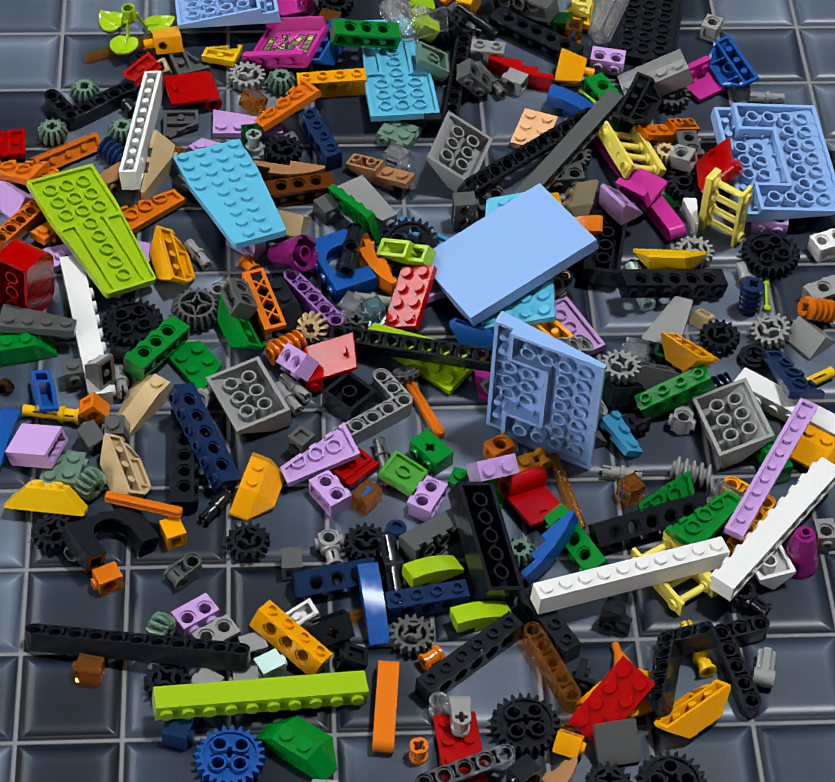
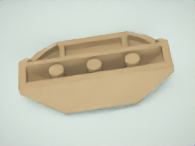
M105 433L100 466L106 475L110 491L144 497L152 486L141 458L131 446L125 443L126 440L123 436Z

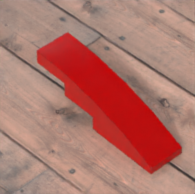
M489 55L488 70L501 77L511 67L529 74V87L549 91L551 84H553V74L538 72V67L522 65L523 60Z

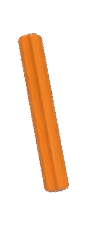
M413 380L405 381L404 388L413 397V402L433 434L438 439L444 437L445 429Z
M107 491L104 498L106 503L179 519L183 514L182 507Z

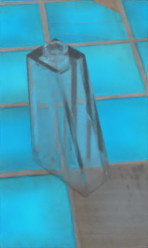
M594 0L588 35L597 45L611 41L630 0Z

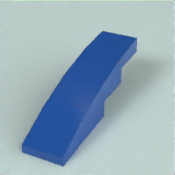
M2 408L0 411V468L7 457L5 450L16 434V425L21 418V410Z
M570 510L541 535L545 542L531 553L534 561L520 572L529 585L533 584L549 568L571 538L579 522L573 510Z
M378 562L357 564L361 606L363 605L364 623L367 628L368 646L389 644L388 621Z

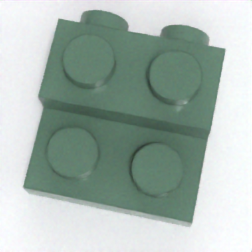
M418 40L415 45L417 65L423 69H428L433 80L440 82L447 80L450 76L448 54Z
M402 120L384 122L377 132L376 143L408 155L423 134V128Z
M67 450L66 454H60L52 469H42L39 480L44 481V483L62 482L63 485H69L74 490L75 479L79 477V473H82L85 468H89L90 460L87 459V455L84 452Z

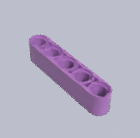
M291 268L284 271L283 279L299 305L308 314L310 311H314L315 315L320 312V318L327 319L324 324L329 325L325 329L329 335L331 328L336 325H344V316L298 270Z

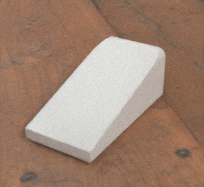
M683 198L681 211L694 236L697 235L699 226L697 199Z
M310 598L286 612L302 628L306 627L305 621L321 616Z

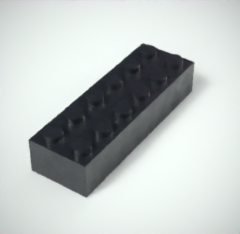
M596 191L592 215L603 216L602 233L594 236L597 239L599 249L587 255L584 259L581 283L617 288L616 279L621 268L627 223L620 225L598 205L600 192ZM625 195L631 201V196Z
M457 482L447 494L477 600L514 601L518 597V592L523 590L524 586L493 482Z

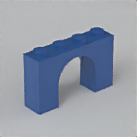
M347 229L313 239L317 245L315 246V251L318 252L317 263L313 270L318 272L321 283L325 284L329 296L333 297L336 303L354 298L355 291L369 293L377 290V277L369 265L355 269V273L350 277L343 276L339 271L329 266L331 261L342 256Z

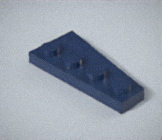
M763 350L762 358L787 398L793 400L800 398H824L825 392L822 389L817 390L815 388L816 384L812 380H807L804 377L805 373L801 369L795 368L794 363L782 351Z

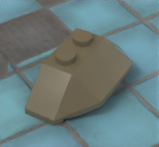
M594 179L578 182L572 188L569 187L564 194L565 201L562 203V206L573 217L589 215L599 181Z

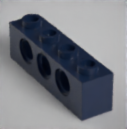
M313 107L299 111V128L320 163L325 166V171L341 168L342 150L316 108Z
M367 557L293 572L291 575L295 596L301 597L303 601L309 598L313 599L314 594L321 593L323 597L333 595L334 590L341 589L342 592L353 591L354 586H359V581L351 579V572L357 569V564L374 563L375 559L374 557ZM334 573L340 576V581L336 585H333L330 580ZM315 577L320 580V586L317 589H313L310 585L311 580Z
M462 579L385 592L384 600L388 623L397 622L398 617L404 620L406 614L409 618H412L414 614H416V618H420L422 616L428 617L450 613V607L466 604L470 601L466 580Z

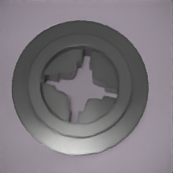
M403 366L394 369L391 374L398 382H407L418 378L420 370L414 366Z

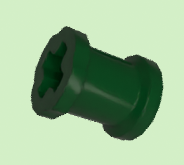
M662 344L655 346V356L652 363L667 366L669 362L665 360Z

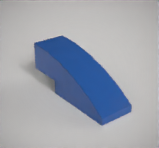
M551 84L547 94L546 106L563 109L562 114L567 116H573L587 107L592 108L594 105L585 97Z
M50 370L31 371L30 386L38 411H59L54 379L51 377Z

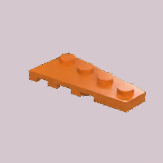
M175 189L154 195L153 199H142L137 201L135 205L130 207L125 205L120 207L134 234L184 205L185 198Z

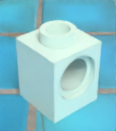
M276 648L253 659V666H258L259 678L283 677L286 675L287 660L283 654L280 655Z

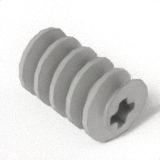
M678 456L676 461H673L669 476L670 480L674 475L677 478L686 471H690L692 484L695 485L699 481V487H702L706 483L708 489L712 474L711 464L706 469L704 468V462H701L697 467L696 460L689 465V459L686 458L682 463L681 456Z

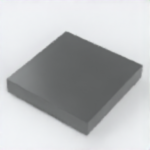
M635 718L592 724L597 765L600 762L605 766L607 761L610 762V766H613L615 763L622 765L641 761Z

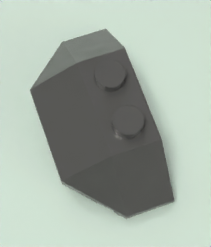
M641 361V373L638 379L634 378V381L641 383L644 390L650 389L682 373L678 368Z

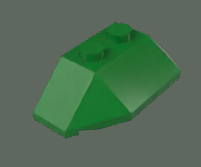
M220 294L217 322L228 345L234 349L262 350L267 341L262 336L255 316L252 315L249 321L230 316Z
M0 332V366L58 357L55 341L47 335Z
M298 715L267 724L257 736V741H262L264 748L314 779L329 780L337 771L332 736Z

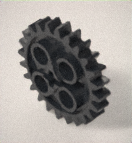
M696 165L691 173L671 168L666 178L668 182L666 188H669L668 192L673 193V198L678 196V201H681L683 198H696L697 204L701 206L703 193L699 189L698 179H696Z
M405 217L404 222L398 219V225L391 223L392 229L386 228L388 234H382L383 238L406 240L403 235L406 232L409 241L414 244L428 245L432 249L440 243L439 239H435L438 235L437 232H433L434 227L428 228V222L422 224L421 218L417 222H415L414 217H412L411 221H408L407 217ZM413 232L419 233L416 237L410 236ZM389 259L386 260L388 264H392V270L398 267V273H400L402 267L412 266Z
M766 229L764 233L758 230L757 235L751 233V237L747 236L746 241H743L741 258L744 259L743 262L748 264V269L754 268V273L760 271V276L766 273L767 277L770 274H773L775 278L777 274L783 277L784 272L790 274V270L794 271L795 266H798L800 248H797V243H793V238L787 239V234L781 236V231L775 234L774 230L771 233H768Z
M132 298L131 302L125 299L123 304L118 301V306L111 305V310H106L107 315H103L104 320L102 321L103 333L106 334L107 339L111 340V343L117 342V346L124 344V347L131 345V348L134 349L138 342L146 339L152 330H156L164 320L160 309H156L155 304L149 306V301L142 303L141 298L138 302H135L134 298Z
M519 693L518 698H515L512 694L510 701L503 698V704L498 703L497 710H493V717H491L490 723L491 732H494L493 739H498L497 745L510 744L515 749V753L517 751L520 752V757L524 755V752H527L532 757V752L534 751L539 756L541 749L547 752L548 745L554 746V740L560 729V718H557V711H552V704L546 706V699H543L541 702L538 701L539 695H536L533 699L530 693L526 697Z
M669 750L666 751V756H663L661 752H658L657 758L650 755L649 761L644 760L643 766L639 767L636 777L637 782H707V779L704 778L705 772L699 771L700 764L693 765L694 758L686 760V754L678 757V751L672 756Z

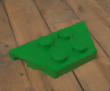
M201 341L185 342L167 358L170 364L188 383L194 382L197 389H205L208 386L206 377L218 373L222 369V363Z

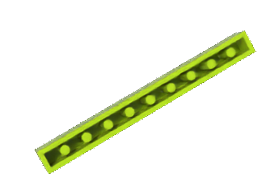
M365 670L155 686L152 692V705L155 720L169 721L180 718L191 719L193 717H213L217 715L232 716L242 713L255 714L266 711H294L303 708L317 709L328 706L361 705L367 702L369 688Z

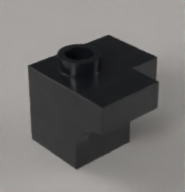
M609 596L601 609L599 627L628 637L633 620L626 614L628 603Z

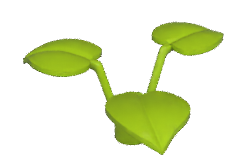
M130 3L124 4L121 7L122 13L100 10L99 24L104 31L115 32L119 27L122 28L126 24V36L119 35L110 41L111 50L119 55L130 54L138 47V39L136 37H129V24H133L136 18H138L143 27H148V32L150 33L155 30L171 27L175 20V16L154 15L146 18L144 22L139 16V12H135V6Z

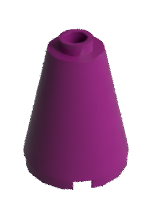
M298 235L272 245L268 250V258L274 264L304 272L314 268L317 263L318 252L315 251V246L317 245L312 237Z
M801 526L796 529L783 547L796 569V574L791 577L794 579H806L809 575L814 574L818 568L815 531L808 526Z

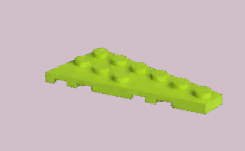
M373 323L368 328L370 330L429 338L378 323ZM391 357L404 366L419 368V376L449 395L474 370Z

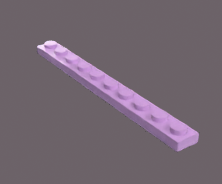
M800 398L725 526L723 533L738 540H743L819 405Z

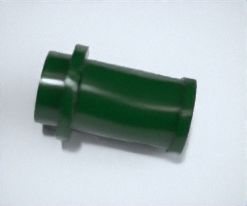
M663 194L662 196L677 214L680 211V204L674 201L669 194Z

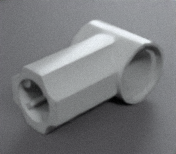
M764 647L758 649L756 667H754L752 676L755 685L758 687L773 689L776 673L774 671L776 652L772 648Z

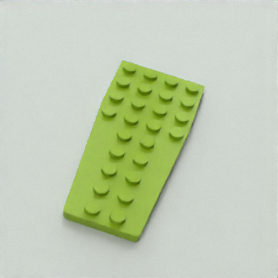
M92 163L26 181L27 189L51 227L105 298L115 297L155 284L156 276L123 212Z

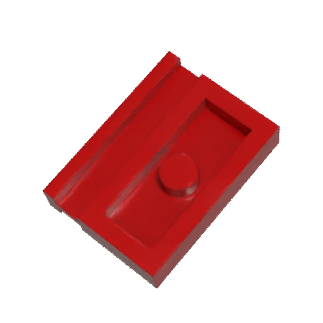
M148 51L122 74L127 80L135 81L137 83V91H139L144 71L163 72L164 69Z
M10 129L7 132L0 130V160H3L5 157H8V159L26 158L25 129Z
M359 447L358 450L361 457L331 469V473L336 475L344 485L347 484L349 489L354 488L379 468V463L373 461V458Z

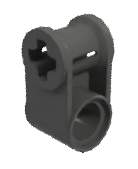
M189 553L176 563L171 564L164 571V578L170 580L177 591L184 589L203 573L200 555Z

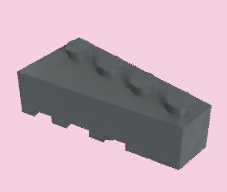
M490 0L493 12L501 6L530 20L550 23L559 13L557 0Z
M452 508L399 536L398 552L399 557L403 558L404 564L424 557L441 555L460 541Z

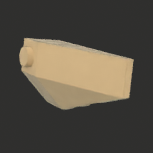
M153 130L150 140V157H147L146 172L143 176L140 192L141 200H149L173 170L172 156L179 155L176 152L175 144L158 130Z
M152 374L142 381L138 380L129 389V396L124 399L117 415H124L130 423V438L168 401L166 395L171 390L170 381L157 374Z

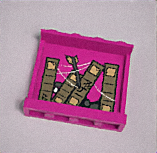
M324 16L280 17V23H265L267 28L254 51L243 53L244 62L249 61V64L256 62V66L261 65V69L307 68L329 30Z

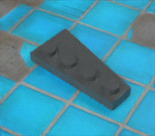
M3 303L0 314V332L75 337L76 319Z

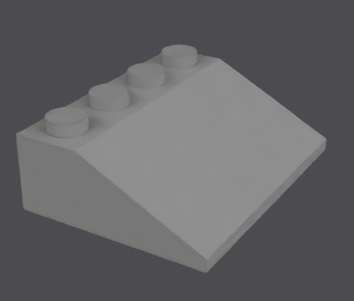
M680 49L617 75L624 95L637 72L654 78L661 97L694 83Z
M448 111L426 160L446 186L457 193V188L463 181L479 171L493 138Z
M259 356L206 377V381L237 434L276 431L292 424L290 408Z
M747 378L692 397L695 413L722 469L743 461L775 438Z

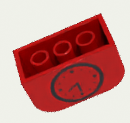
M15 239L0 252V308L2 310L3 303L43 312L54 296L53 255L20 239Z

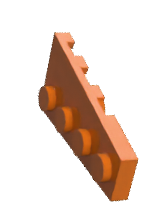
M302 78L296 88L293 86L288 90L289 94L285 98L280 97L274 107H269L254 121L258 123L262 131L271 130L275 125L286 120L289 116L322 96L320 90Z
M16 160L0 161V180L26 186V181L40 177L49 168L48 161H42L41 164H34V161H26L25 163H17Z

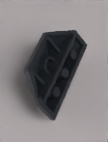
M637 72L614 117L630 124H651L662 103V98L655 85L654 78Z
M276 275L268 279L287 324L286 328L279 331L291 333L293 330H298L296 326L300 324L297 320L302 318L303 311L283 277ZM261 288L258 291V294L265 297L268 291ZM265 303L264 308L272 311L274 306ZM274 317L269 321L271 325L280 323L279 319Z

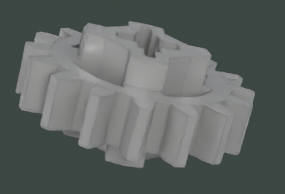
M247 61L245 64L243 62H240V65L234 64V68H230L228 73L229 83L233 84V88L238 87L239 91L245 89V92H248L250 89L251 91H254V88L260 89V85H264V81H266L265 69H261V65L256 66V62L249 64V61Z
M696 235L693 238L686 236V240L681 238L680 242L676 243L675 250L707 251L708 257L698 266L700 269L703 268V265L708 267L709 262L712 263L714 256L713 245H708L709 240L703 241V237L697 239Z
M773 312L769 316L763 313V317L757 316V322L753 321V327H750L752 340H755V344L761 343L762 347L768 346L769 349L774 345L776 348H779L778 344L780 343L785 345V340H789V334H792L790 321H787L786 316L781 318L780 313L776 316Z
M614 349L613 353L607 351V355H602V360H600V362L606 364L605 378L609 377V382L615 380L618 385L620 382L627 385V381L633 383L634 378L638 379L641 373V361L637 360V356H631V352L626 354L624 350L618 352Z

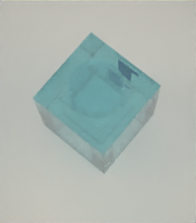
M378 295L361 301V315L364 316V321H368V328L373 323L383 324L386 318V307Z

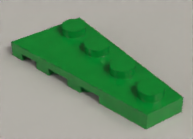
M334 184L327 187L330 196L340 205V209L345 214L348 213L355 224L359 223L364 233L371 234L374 242L378 244L382 238L376 223L375 213L365 208L361 202H357L352 195L346 194L341 187L338 188Z
M726 490L710 500L704 507H699L691 515L679 519L678 523L673 526H667L665 533L683 545L712 539L730 520L742 498L730 490Z

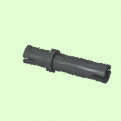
M476 61L479 66L492 76L491 91H494L500 99L505 98L508 91L501 85V81L495 78L481 61Z
M378 436L373 439V444L376 452L375 459L378 461L379 469L381 470L390 458V452L387 450L385 438ZM382 480L384 490L391 491L395 489Z

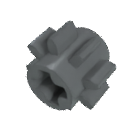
M353 314L347 316V322H345L344 326L367 329L368 321H364V316L360 314Z

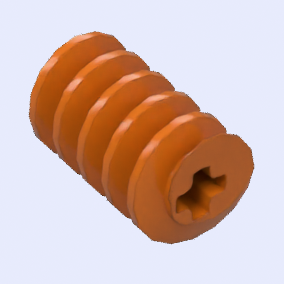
M804 296L798 302L797 312L798 315L803 316L806 320L833 323L835 321V301Z
M293 330L291 333H286L285 336H280L278 339L275 338L272 342L269 341L265 344V353L271 365H276L275 361L287 342L301 351L307 347L304 336L298 330Z

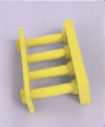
M608 121L604 122L597 135L624 179H628L631 172L637 171L639 168L660 178L663 177L667 169L650 142L646 141L637 132L638 126L633 125L629 133L614 131ZM619 139L627 140L628 143L620 142ZM626 150L634 151L635 154L627 153ZM633 161L641 162L642 165L634 164Z
M715 167L705 180L698 218V229L704 231L708 226H713L732 236L730 246L734 247L738 242L741 243L745 237L744 228L749 203L753 198L751 194L753 186L749 185L742 192L723 182L720 178L722 170ZM718 188L739 198V203L719 194ZM716 201L737 211L736 216L717 207ZM716 214L733 223L734 229L715 220L713 215Z
M664 531L661 544L643 554L634 547L631 550L630 559L685 545ZM710 571L652 585L668 603L669 608L675 611L679 617L683 615L685 602L703 592L707 593L711 598L718 595V593L710 589L712 581L710 579L712 574ZM690 578L699 584L681 596L672 589Z

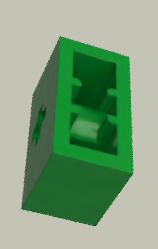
M428 429L410 440L409 453L411 457L415 460L417 459L424 468L435 476L453 464L454 452Z

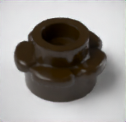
M8 378L0 379V394L4 396L9 395L15 388L14 384Z

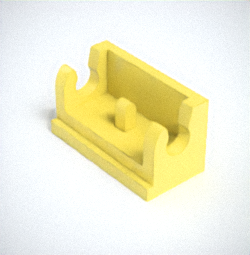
M572 0V15L588 18L593 0Z

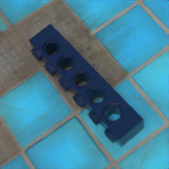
M194 382L174 384L166 397L208 479V483L211 485L214 493L221 492L224 488L233 490L242 478Z

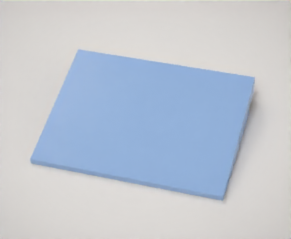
M175 0L179 29L281 22L277 0Z
M732 103L731 107L713 108L710 118L717 144L729 137L733 158L739 160L744 167L742 169L743 173L730 182L729 185L742 192L749 185L753 186L751 193L753 198L749 203L746 222L835 215V172L814 105ZM731 194L732 201L739 203V198Z
M539 183L433 248L436 251V255L432 265H435L437 268L434 281L465 319L467 318L474 327L599 249L597 239Z
M501 311L495 321L486 424L500 429L501 434L504 433L514 442L535 450L543 447L548 455L590 470L594 454L606 364Z

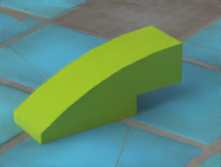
M382 238L376 255L412 266L432 265L436 251L428 245L414 244L408 240Z
M451 555L424 557L403 564L402 576L411 588L426 583L427 585L437 584L464 573L463 567Z
M478 601L450 607L449 618L457 633L472 628L477 632L485 629L508 611L511 612L505 601Z

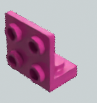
M277 0L280 17H291L313 12V0Z
M707 55L687 64L694 83L686 86V89H689L690 94L699 102L725 90V87H721L717 79L709 72L711 58Z
M639 168L629 180L619 177L615 182L618 191L624 195L631 196V201L646 209L650 207L668 185L666 180L642 168Z

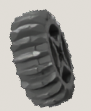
M199 287L195 290L192 288L189 291L183 290V294L178 293L177 297L173 300L171 306L172 315L189 325L190 329H193L194 332L198 329L203 332L204 328L210 330L211 325L216 326L219 298L217 295H212L211 291L208 292L206 288L200 290Z

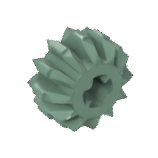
M275 68L274 71H270L267 78L269 91L282 95L293 86L295 87L296 79L294 72H290L289 69L283 70V68L279 70Z
M83 78L82 80H76V83H72L70 95L74 103H80L100 93V88L96 81H91L90 78L87 80Z
M124 117L123 119L117 118L116 121H111V124L108 125L109 136H112L121 145L126 144L132 120H126Z
M45 119V122H40L37 130L39 140L45 146L49 144L52 147L56 144L60 146V143H64L68 135L65 122H61L60 119Z
M90 466L85 468L82 473H79V477L75 479L76 483L73 487L80 498L87 501L95 500L99 494L101 495V491L105 489L104 485L107 483L106 475L100 469Z
M522 536L519 539L512 537L510 542L518 569L521 567L525 569L534 561L531 553L535 550V544L530 543L529 539L523 540Z
M157 611L148 621L144 634L173 636L176 627L175 618L170 614Z

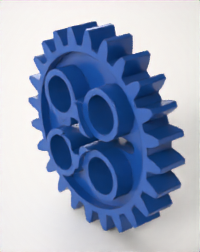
M223 725L220 732L214 728V734L212 735L207 732V739L201 738V745L196 746L197 752L194 753L195 768H197L198 775H202L203 782L207 780L209 782H254V777L259 778L260 771L264 770L265 749L262 748V741H257L256 734L251 736L250 729L244 733L242 726L238 730H234V725H231L230 730H227Z

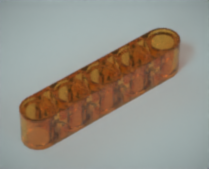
M534 621L526 623L522 639L525 648L561 708L567 713H575L580 707L581 691L542 626Z

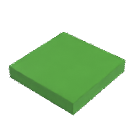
M395 450L381 468L377 477L410 497L416 490L418 483L425 478L429 470Z

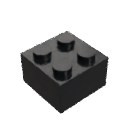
M352 372L344 373L322 391V406L343 422H347L377 405V390Z

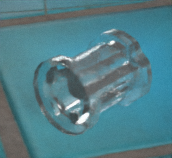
M440 691L432 693L429 698L430 716L433 718V715L447 714V695Z

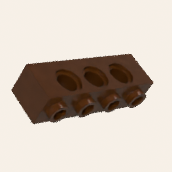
M332 172L264 181L276 208L312 203L313 200L327 193L330 195L327 187L332 184L336 185Z

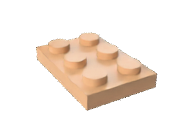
M525 108L511 138L510 147L517 149L556 126L558 116Z

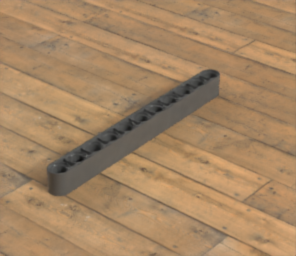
M608 89L513 194L526 192L539 183L548 190L596 137L604 122H609L614 117L624 96Z

